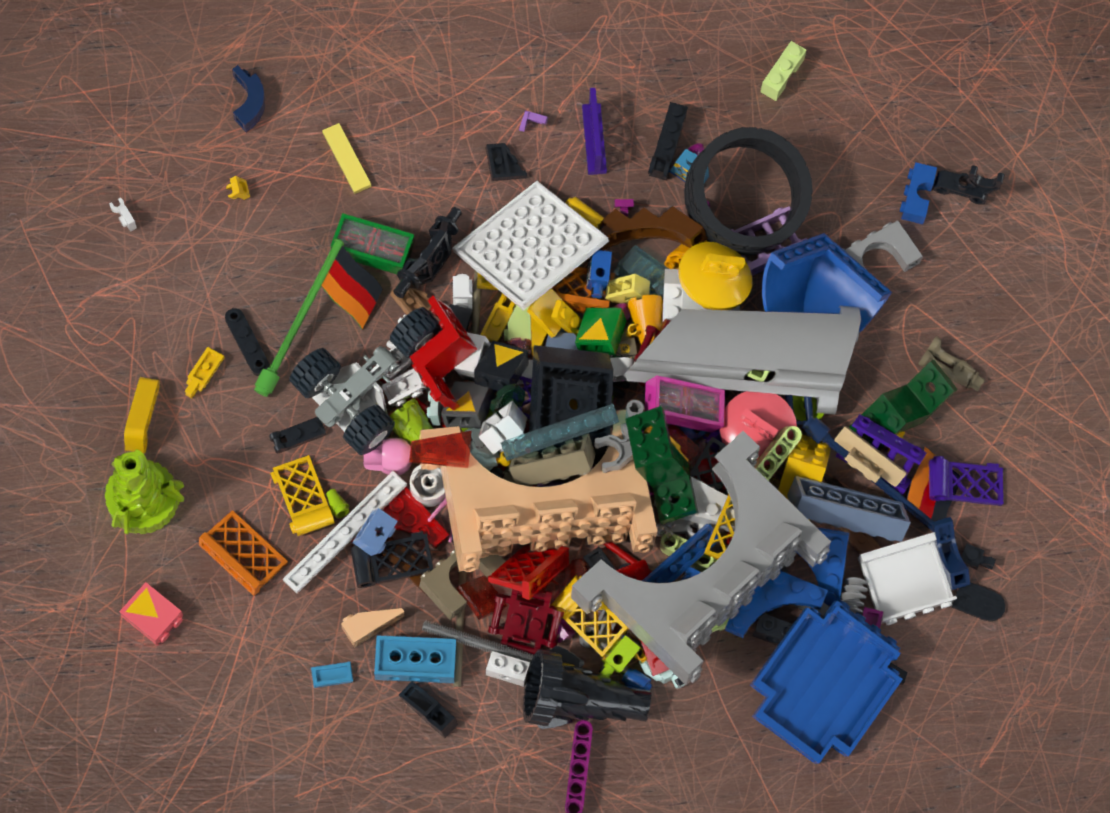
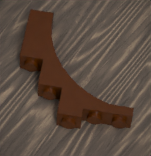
M673 206L665 211L660 218L646 208H642L631 219L617 209H614L602 220L604 227L599 230L609 239V242L599 249L601 251L619 243L640 238L668 239L681 243L688 248L707 240L704 227Z

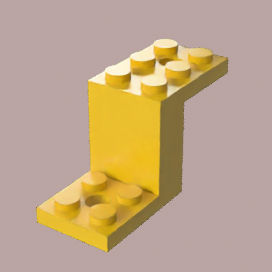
M802 435L800 441L788 456L778 491L788 499L787 494L795 476L822 482L831 447L825 442L820 441L818 444L808 436Z

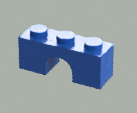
M915 162L914 168L909 169L907 179H910V184L905 186L903 194L907 197L906 201H902L899 211L903 213L902 220L919 224L924 223L929 200L920 198L917 192L920 190L931 192L937 167Z

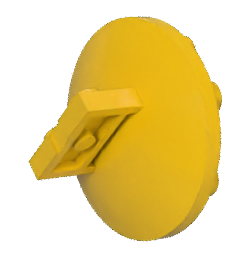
M702 242L689 248L680 261L678 274L682 288L692 300L705 309H734L746 300L751 291L752 274L745 258L729 247L716 242Z

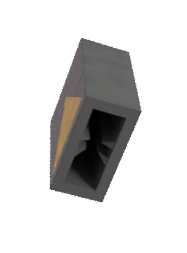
M455 381L451 393L460 407L456 410H452L449 407L443 408L441 414L445 426L481 429L482 423L486 420L495 398L493 389L477 385L475 382Z

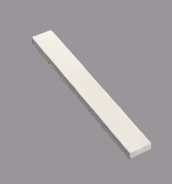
M392 471L283 578V581L298 594L359 533L370 513L377 508L383 510L407 486V483Z

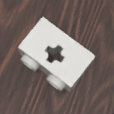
M492 651L486 668V675L524 687L530 662Z

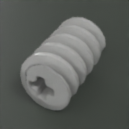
M857 577L846 578L844 580L845 586L842 588L844 593L841 594V601L847 603L850 606L849 610L853 613L858 612L862 614L863 611L858 607L864 606L860 599H866V596L861 594V592H867L868 589L863 585L869 583Z

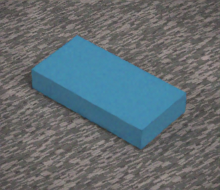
M351 662L311 667L314 688L353 682Z

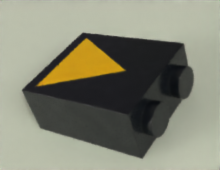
M493 340L474 369L475 384L510 394L529 365L528 350Z

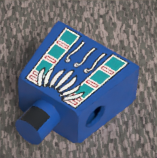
M598 250L590 256L587 265L586 289L591 290V297L601 298L603 291L606 290L609 283L612 252Z

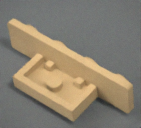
M845 426L835 438V442L849 452L845 458L848 464L853 468H857L868 480L876 483L882 477L896 487L907 474L905 470L849 427Z

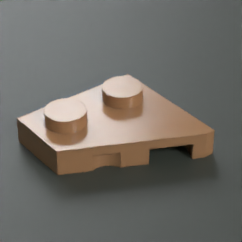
M409 288L404 297L399 298L393 293V290L391 291V296L406 315L420 307H425L432 313L429 309L431 305L427 301L429 299L427 293Z

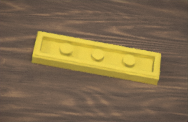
M338 123L322 130L354 194L370 188L371 183L340 124Z

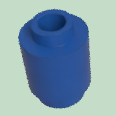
M629 668L622 678L625 686L649 691L652 687L651 679L636 669Z

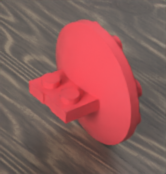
M746 391L734 397L724 409V427L720 428L719 431L721 441L725 445H728L736 436L744 431L760 446L758 460L781 429L787 426L797 427V423L789 404L777 394ZM789 430L787 433L789 440H792L794 437L792 430ZM780 445L776 446L775 449L777 455L782 453ZM768 460L764 462V466L770 465Z

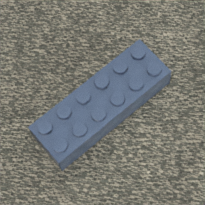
M795 476L787 494L788 500L807 519L814 520L820 524H831L836 528H847L853 532L867 533L873 537H884L889 541L896 540L902 542L911 523L902 502Z

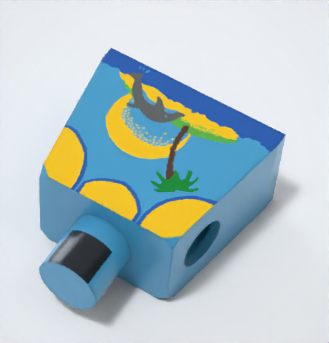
M685 149L671 168L670 173L685 182L687 172L697 154ZM708 167L706 169L704 183L709 178Z

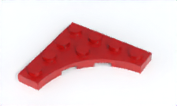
M407 487L383 509L385 513L397 521L394 526L396 530L408 533L423 531V534L428 535L429 544L434 549L449 538L447 531L435 518L428 522L431 514L412 496Z

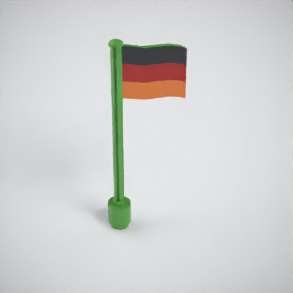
M334 239L335 243L270 368L268 367L267 370L262 369L254 389L258 394L265 397L272 394L280 378L277 375V370L320 287L325 290L337 305L352 316L360 328L363 329L383 289L370 273L355 262L343 247L344 242L342 240Z

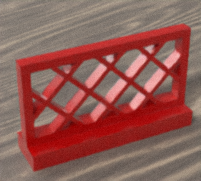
M528 543L489 575L488 582L521 591L522 598L530 600L569 565V548L561 546L558 550L547 549L542 552L537 550L535 552H528L531 550L530 543Z

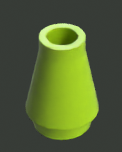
M331 489L326 493L332 515L337 519L345 517L350 512L347 502L338 494L336 489Z

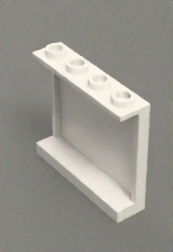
M934 532L873 550L858 557L864 579L869 583L866 585L875 610L883 611L881 624L891 625L897 623V619L902 617L905 620L916 617L915 613L918 612L927 614L933 612L934 608L941 606V609L952 606V602L957 599L956 596L953 597L943 569L935 545L937 539Z

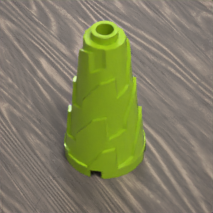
M413 398L403 404L402 408L393 412L390 417L395 422L393 431L396 435L406 440L414 452L418 453L420 430L433 429V427L428 422L429 419L418 404V401Z

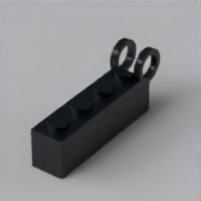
M670 102L657 147L650 163L649 176L667 181L686 120L687 106Z

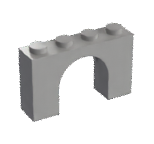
M899 221L887 223L883 226L882 230L871 232L867 235V238L862 241L860 239L855 241L846 250L842 248L864 268L862 256L872 249H883L891 253L904 272L920 264L923 257Z

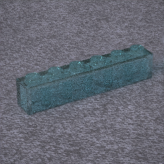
M611 404L500 443L506 460L509 461L619 423V419L614 405Z

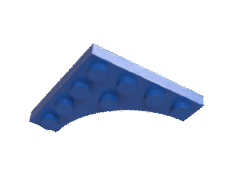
M818 528L831 541L830 551L827 554V559L819 565L817 563L814 567L809 563L808 565L817 579L818 586L828 590L823 603L831 606L834 601L840 602L849 533Z
M781 571L776 579H770L762 587L757 586L754 589L755 593L752 595V601L746 606L742 605L734 618H729L725 631L743 638L749 627L760 615L782 607V605L795 604L820 610L828 590Z

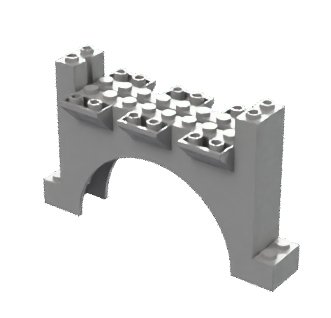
M744 431L715 456L719 463L712 468L729 493L735 515L733 538L725 552L713 565L698 575L685 580L671 583H650L627 577L611 568L601 559L572 585L571 599L586 614L598 610L602 605L601 602H603L685 685L689 682L694 683L701 676L700 672L703 670L701 668L703 660L696 654V648L700 644L702 646L710 640V634L713 632L712 628L717 625L719 627L728 618H734L742 605L746 606L752 601V595L755 593L754 589L757 586L762 587L770 579H776L784 566L788 567L795 560L793 557L797 553L814 567L817 563L819 565L827 559V554L830 551L831 541L754 468L757 464L756 460L759 456L760 446Z

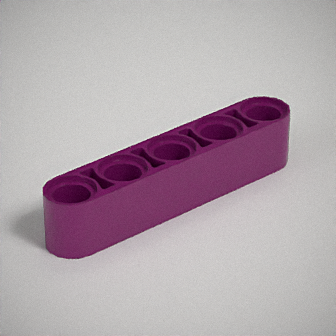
M585 720L577 722L574 729L565 813H571L568 810L571 805H576L579 808L578 813L583 812L593 731L591 723ZM581 727H585L588 729L589 733L586 735H581L578 732V729ZM582 746L587 752L580 755L575 749ZM576 766H581L584 769V772L581 774H576L573 771V768ZM577 785L581 787L582 791L575 794L571 791L572 786Z

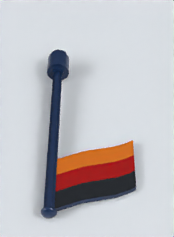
M811 416L802 426L805 430L804 433L818 444L820 441L825 442L844 459L849 452L835 442V439L830 436V428L817 417ZM924 446L923 451L927 452L911 480L907 498L881 477L876 483H873L895 501L902 502L904 508L933 532L932 522L946 518L952 500L933 501L929 499V460L933 459L936 455ZM952 469L953 475L959 479L960 475ZM957 485L953 486V495H955L958 490Z

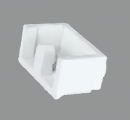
M466 274L453 276V305L472 310V280H469V276Z

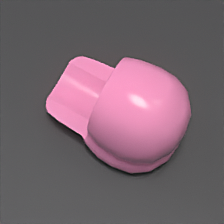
M402 438L385 439L383 444L364 455V467L368 470L382 471L387 475L392 471L397 475H402L412 465V448Z

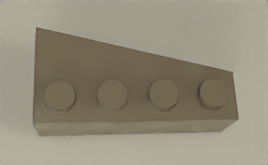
M589 433L583 435L582 440L574 442L571 439L565 441L566 444L556 448L553 445L544 449L540 454L535 451L512 459L509 469L514 483L531 487L538 483L547 484L555 479L560 478L564 480L572 475H585L589 473L596 455Z

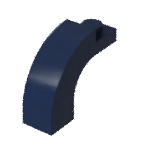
M237 65L232 69L233 77L247 91L248 97L245 103L233 112L235 122L247 133L259 122L265 109L264 89L256 73L250 76L246 69L242 70Z
M951 517L932 522L933 532L937 539L935 545L950 588L954 590L970 585L969 569L963 562L957 548L953 520Z

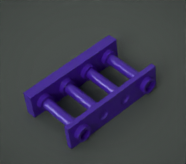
M859 414L852 424V427L857 429L856 434L862 437L865 433L872 437L874 440L871 445L878 449L880 443L891 448L887 457L892 461L897 453L908 458L902 468L907 474L900 483L894 487L886 481L903 495L911 483L907 475L914 462L920 465L927 452ZM837 453L835 457L841 459L842 461L848 464V462Z

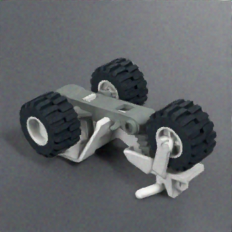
M425 307L417 308L409 314H405L403 318H399L398 324L391 333L390 341L386 344L391 350L389 351L386 347L379 346L373 352L374 356L371 359L366 355L363 356L367 362L362 367L355 362L341 368L338 361L325 348H319L309 353L296 365L289 381L305 398L312 397L318 403L319 407L315 410V414L327 427L337 424L344 431V440L359 455H365L381 445L383 440L390 435L395 425L394 420L387 414L383 389L376 381L383 378L387 383H390V380L396 378L413 364L410 356L436 336L441 326L438 323L439 321Z

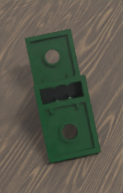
M932 360L908 384L883 393L861 415L897 435L923 424L958 389L937 362ZM930 382H932L935 385L934 392L931 391L929 388ZM852 424L849 426L854 432L857 431L856 428L852 427ZM865 433L862 436L864 440L872 444L874 440L872 437ZM880 443L877 450L881 451L885 445Z
M659 406L625 418L635 469L653 488L660 523L663 525L698 513L688 461L671 443L664 408ZM647 427H652L649 434H644ZM680 496L677 503L671 504L674 497Z

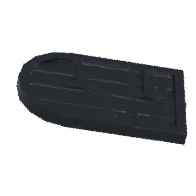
M970 582V585L958 588L956 592L957 599L951 607L981 620L992 622L1002 617L1006 605L1004 599L998 593Z

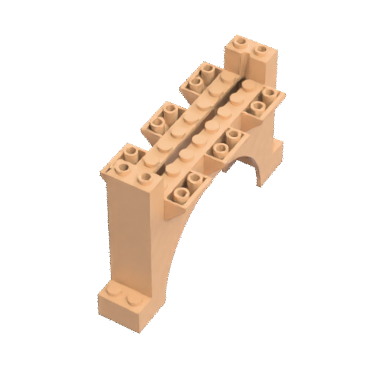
M626 410L612 411L613 428H610V435L623 439L621 424L626 423ZM459 426L420 430L418 453L421 470L441 468L459 571H475L479 569L480 558H485L489 555H507L512 553L513 544L518 543L521 545L530 543L531 551L537 550L542 552L547 549H559L561 546L569 547L571 538L587 537L588 545H602L606 542L621 543L626 541L629 532L633 552L646 553L653 549L657 536L656 522L647 481L635 469L634 459L620 470L607 473L602 472V464L604 462H612L619 457V453L614 447L609 446L597 465L589 473L576 480L551 487H529L504 480L483 467L467 448Z

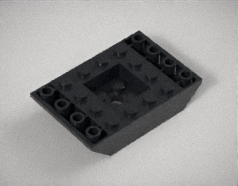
M534 345L527 454L535 451L540 454L544 449L553 445L556 448L566 444L565 441L571 439L574 442L582 440V436L589 433L596 453L592 468L602 459L609 446L597 449L594 446L595 438L610 435L614 369L608 353ZM571 399L575 400L578 404L576 410L571 409L569 406Z

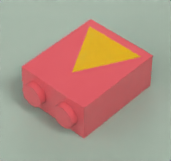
M146 582L119 611L122 618L156 645L160 642H165L172 628H177L183 620L182 611Z

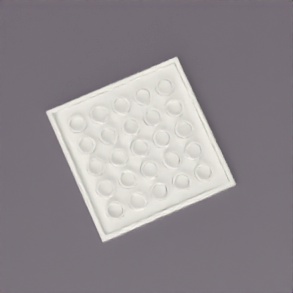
M536 181L452 249L454 253L519 308L525 310L608 243L609 239L541 183Z

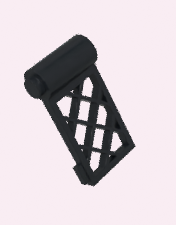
M420 531L411 533L412 537L384 542L386 544L384 549L388 553L383 560L376 557V555L370 556L354 544V547L351 548V556L357 587L367 588L378 583L423 575L427 570L431 572L434 568L428 535ZM424 540L425 547L420 553L413 548V545L416 541ZM400 544L407 547L402 556L393 551ZM410 550L418 554L413 564L404 559ZM390 554L399 558L394 567L385 563ZM422 557L428 561L429 568L420 569L416 564ZM402 561L411 566L405 573L396 570ZM383 565L391 569L388 576L379 578L378 571Z

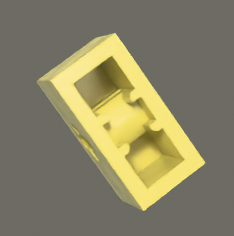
M637 274L609 280L605 299L615 304L624 302L628 304V301L635 297L636 300H640L642 295H649L650 281Z

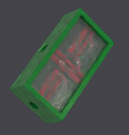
M342 213L330 248L335 243L334 239H340L344 242L343 247L355 262L397 274L410 258L415 240L414 234Z

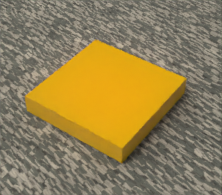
M552 288L533 302L527 310L551 338L555 337L561 329L551 318L556 300H562Z

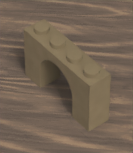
M455 549L446 560L444 558L435 565L436 568L431 572L427 570L420 577L419 585L449 620L463 611L467 603L452 586L449 579V573L458 566ZM489 555L479 559V570L488 578L506 561L499 555Z

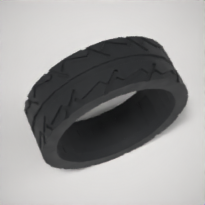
M756 127L737 128L713 139L694 159L687 172L684 186V199L688 216L704 227L707 237L706 241L716 242L729 247L740 255H756L767 252V250L775 248L793 235L802 225L810 210L813 193L812 178L808 166H806V161L799 150L779 134ZM730 148H752L765 153L782 168L791 188L792 201L788 217L779 231L764 236H745L733 232L714 216L708 206L704 192L705 173L713 156Z

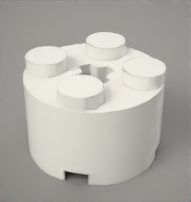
M421 465L413 470L410 477V492L426 508L439 505L443 502L446 495L441 468L421 470Z

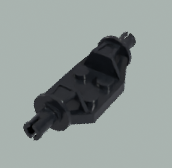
M452 207L446 217H436L435 223L429 229L430 244L421 252L419 259L409 258L404 267L397 272L400 282L393 290L397 297L403 298L409 288L418 289L421 285L432 282L452 254V235H456L459 230L455 224L462 215V211L459 208Z

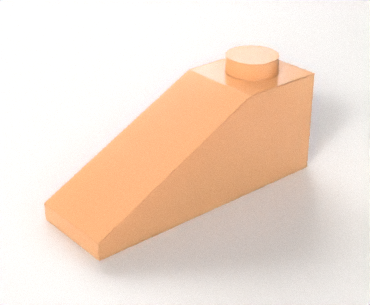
M399 608L361 612L355 615L350 614L343 619L341 623L342 629L355 648L405 617L404 610Z

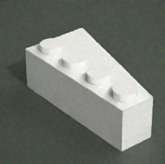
M691 477L698 513L681 519L702 525L711 524L714 528L728 496ZM733 507L727 509L725 513L728 520L735 518ZM735 521L730 523L733 531L735 530ZM727 524L719 527L721 530L730 532Z

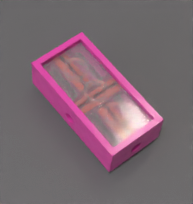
M658 375L646 381L645 411L662 406L668 424L712 433L724 427L725 390Z

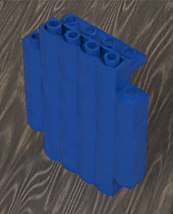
M841 600L840 602L834 601L822 618L816 609L812 607L810 609L805 608L750 684L752 688L765 696V699L752 717L814 764H819L831 747L843 756H849L903 680L899 677L900 673L892 667L888 668L890 662L897 660L901 654L899 652L900 647L896 645L897 641L890 636L885 637L881 634L882 630L874 624L869 625L865 622L866 618L858 612L853 613L849 610L850 606Z

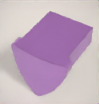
M525 110L519 131H525L528 121L547 125L548 117Z

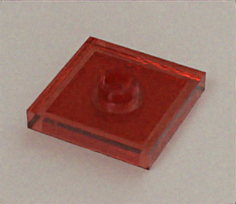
M485 575L459 585L457 591L467 601L468 606L479 620L494 613L496 603L494 599L495 594L498 592L488 582ZM506 603L503 604L502 610H504L507 607Z

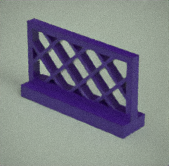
M590 88L589 104H582L588 175L606 174L601 104L597 103L596 88Z

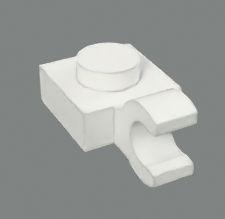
M119 198L120 206L115 207L111 202L110 208L114 213L121 215L118 218L122 226H127L131 232L137 228L135 220L125 206L123 199Z

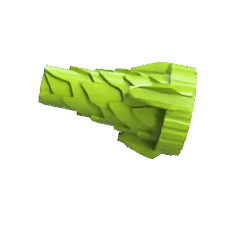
M137 449L134 452H127L115 457L111 464L115 470L105 488V503L113 519L112 527L123 528L125 534H146L162 529L176 514L175 511L178 509V504L184 502L185 498L180 494V489L184 488L183 482L174 480L172 474L165 467H162L157 462L154 463L151 460H147L145 455Z

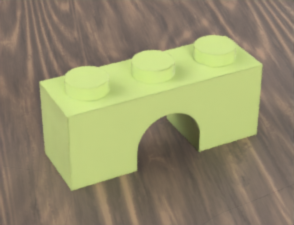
M791 41L763 81L761 93L777 101L785 89L791 74L796 73L804 61L807 50Z

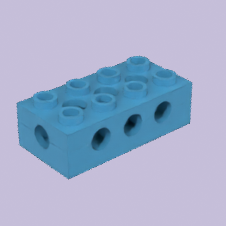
M377 636L375 680L454 683L456 639ZM393 656H399L401 658L399 661L391 660ZM413 657H419L420 661L412 662L411 659ZM432 658L440 659L438 663H432L430 660Z

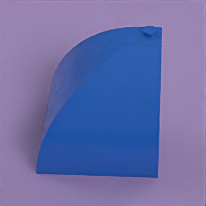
M825 233L771 252L764 270L762 282V299L765 312L840 314L841 308L839 306L859 307L861 316L859 333L876 316L892 293Z

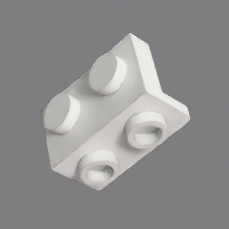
M414 369L381 386L389 400V405L396 406V408L405 404L406 399L422 395L423 390L426 389L420 375Z

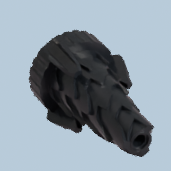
M555 646L551 650L539 649L534 654L528 669L523 696V718L526 723L536 724L541 729H548L572 723V718L588 721L589 718L597 720L609 718L621 721L633 719L645 722L648 720L652 697L651 691L619 684L618 681L611 680L610 677L594 674L591 670L582 668L584 660L560 646Z

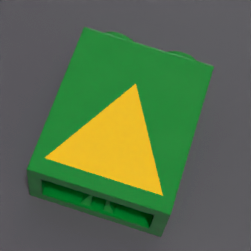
M586 308L575 341L577 349L608 353L609 355L616 356L627 322L622 308Z

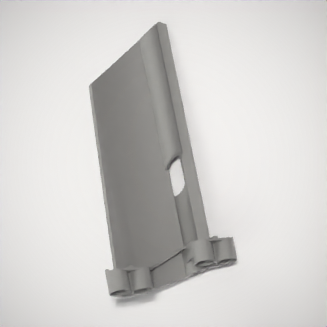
M839 306L841 308L840 314L682 309L624 375L627 381L646 383V381L658 375L725 390L815 397L817 399L816 413L835 415L839 392L845 380L855 342L858 341L860 309L859 307ZM751 370L776 372L775 377L769 382L744 380L746 373Z

